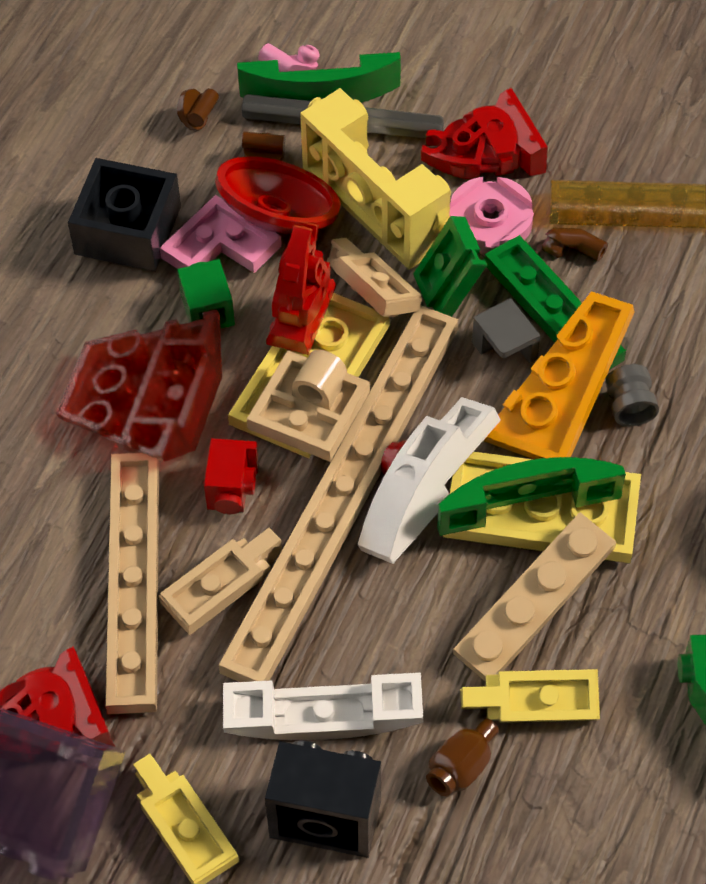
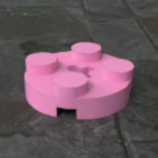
M479 177L465 182L456 189L451 198L449 216L466 217L480 247L479 252L485 257V253L519 235L526 240L532 229L534 213L529 193L518 183L502 177H497V182H483V177ZM483 211L490 214L495 211L500 213L498 218L489 219L484 217Z

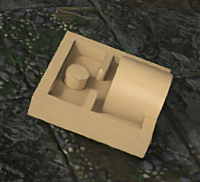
M287 350L247 417V428L331 462L370 392V382L348 374L342 360L328 351L314 350L307 358Z

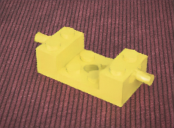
M341 88L323 99L320 97L314 98L309 103L308 108L300 113L303 169L318 176L330 185L337 193L341 205L410 270L422 261L450 218L451 190L447 182L441 176L434 175L423 164L395 180L393 174L386 167H380L368 156V113L363 104L356 99L350 98Z

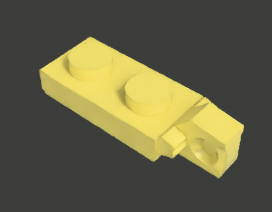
M598 669L499 671L497 675H486V687H462L460 689L461 709H487V718L499 720V723L592 721L600 719Z
M151 754L133 764L137 771L135 775L145 789L137 794L141 809L191 884H206L239 862L237 852L184 775L179 776L176 771H173L165 776Z

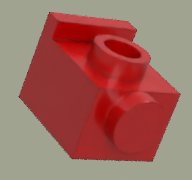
M211 438L204 481L207 510H216L229 515L244 512L246 495H254L256 473L258 474L259 470L257 441Z

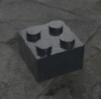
M95 158L68 221L74 255L156 272L161 259L160 247L169 239L181 208L177 174Z
M304 740L295 741L293 744L279 741L265 795L269 838L369 858L381 805V761L373 760L371 756L360 751L349 750L342 754L323 750L319 745Z

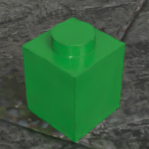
M220 259L197 262L177 269L180 294L193 335L235 325L233 299Z

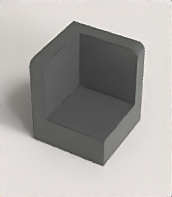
M511 298L473 317L472 343L481 355L494 349L501 358H506L520 351L529 363L538 359L540 334Z

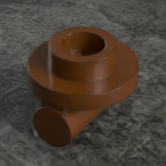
M210 88L206 89L203 93L196 89L183 91L177 104V114L180 121L192 131L204 128L210 112L219 99L218 93Z
M244 131L242 135L244 157H264L282 161L285 156V135Z

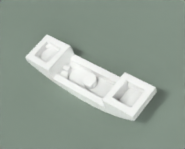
M421 673L371 675L372 684L274 689L272 680L223 683L224 733L263 739L328 740L374 735L410 727L423 722Z

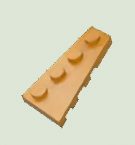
M591 291L557 334V340L545 356L541 355L531 367V374L517 391L513 390L503 403L504 408L498 414L501 421L488 434L484 442L534 460L571 457L635 313L633 305Z

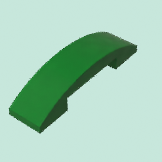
M400 52L359 55V67L279 72L278 60L238 62L239 94L242 98L247 94L312 101L316 97L323 99L341 88L350 98L362 103L378 98L400 87L401 56Z
M578 457L541 458L510 464L472 479L438 504L437 529L439 535L442 536L485 527L487 509L569 492L572 494L576 508L621 499L626 473L621 465Z

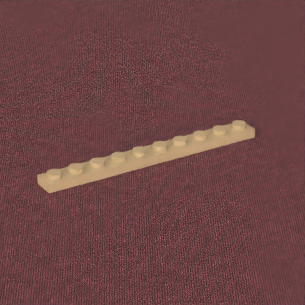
M421 305L419 311L413 313L220 661V674L238 682L270 681L382 472L381 460L385 449L389 444L400 439L458 330L459 319Z

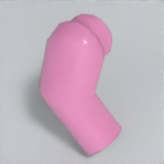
M268 43L260 50L258 59L259 61L278 60L279 72L316 70L320 54L315 47L303 45L299 47L298 55H287Z

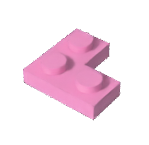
M215 195L160 247V254L163 260L178 269L197 262L213 261L222 252L255 273L281 247V236L276 232L251 224L230 208L222 198Z

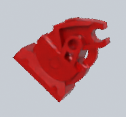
M509 88L499 95L496 105L473 109L471 112L463 115L462 119L449 124L444 131L427 130L426 145H422L421 161L441 172L468 180L479 178L482 173L494 172L496 176L510 174L519 166L530 176L546 173L548 146L513 89ZM427 146H437V148H429Z
M301 221L299 225L293 226L288 246L284 250L279 263V275L272 299V317H275L270 325V331L266 338V345L308 355L336 288L334 279L330 278V262L324 261L322 251L316 250L318 225Z
M74 646L59 655L55 667H44L31 671L17 679V682L7 685L0 691V758L34 763L36 756L42 754V752H55V754L58 753L60 756L76 750L83 742L95 754L115 749Z

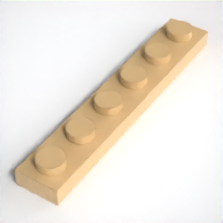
M157 452L111 454L106 709L108 714L157 712L159 459Z

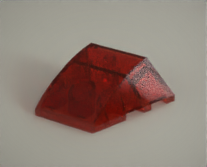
M217 309L204 312L203 319L180 325L178 320L175 319L165 322L164 328L161 330L140 335L137 329L85 342L56 415L65 422L164 462L195 451L222 380L220 315Z

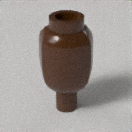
M484 718L474 730L467 728L459 730L440 746L429 760L430 772L426 775L427 783L436 793L448 797L452 792L465 790L476 780L490 760L491 750L489 743L499 732L497 724L491 719Z

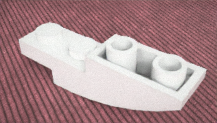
M461 397L441 420L429 416L422 420L396 455L373 498L358 541L361 551L394 564L438 513V504L449 495L445 483L501 421L494 407Z

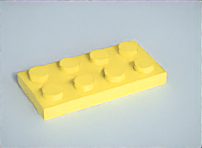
M333 293L309 354H297L308 358L314 350L328 351L342 360L348 374L359 377L388 330L390 317H383L373 308ZM272 346L229 412V425L306 458H310L312 454L247 428V417L287 352L286 349Z
M473 452L453 474L450 493L489 471L533 459ZM625 472L626 476L621 499L576 508L572 494L569 492L487 509L485 527L443 535V537L544 551L577 514L581 512L616 541L615 549L605 560L631 563L641 474Z

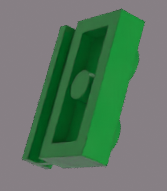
M450 216L413 273L426 306L433 307L435 311L451 317L487 267L486 261L480 260L477 255L480 247L466 217Z

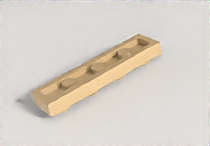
M579 512L453 649V654L485 682L486 675H497L499 671H504L615 549L616 541Z

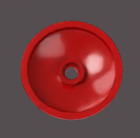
M264 157L233 158L220 165L215 178L216 188L230 208L251 224L272 232L291 234L293 226L299 225L301 221L318 225V230L329 226L337 219L341 207L337 193L321 178L298 166Z

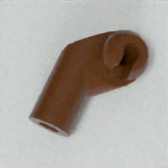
M553 227L545 234L547 238L542 243V250L557 258L563 256L564 250L568 246L597 262L603 258L608 248V242L580 228Z

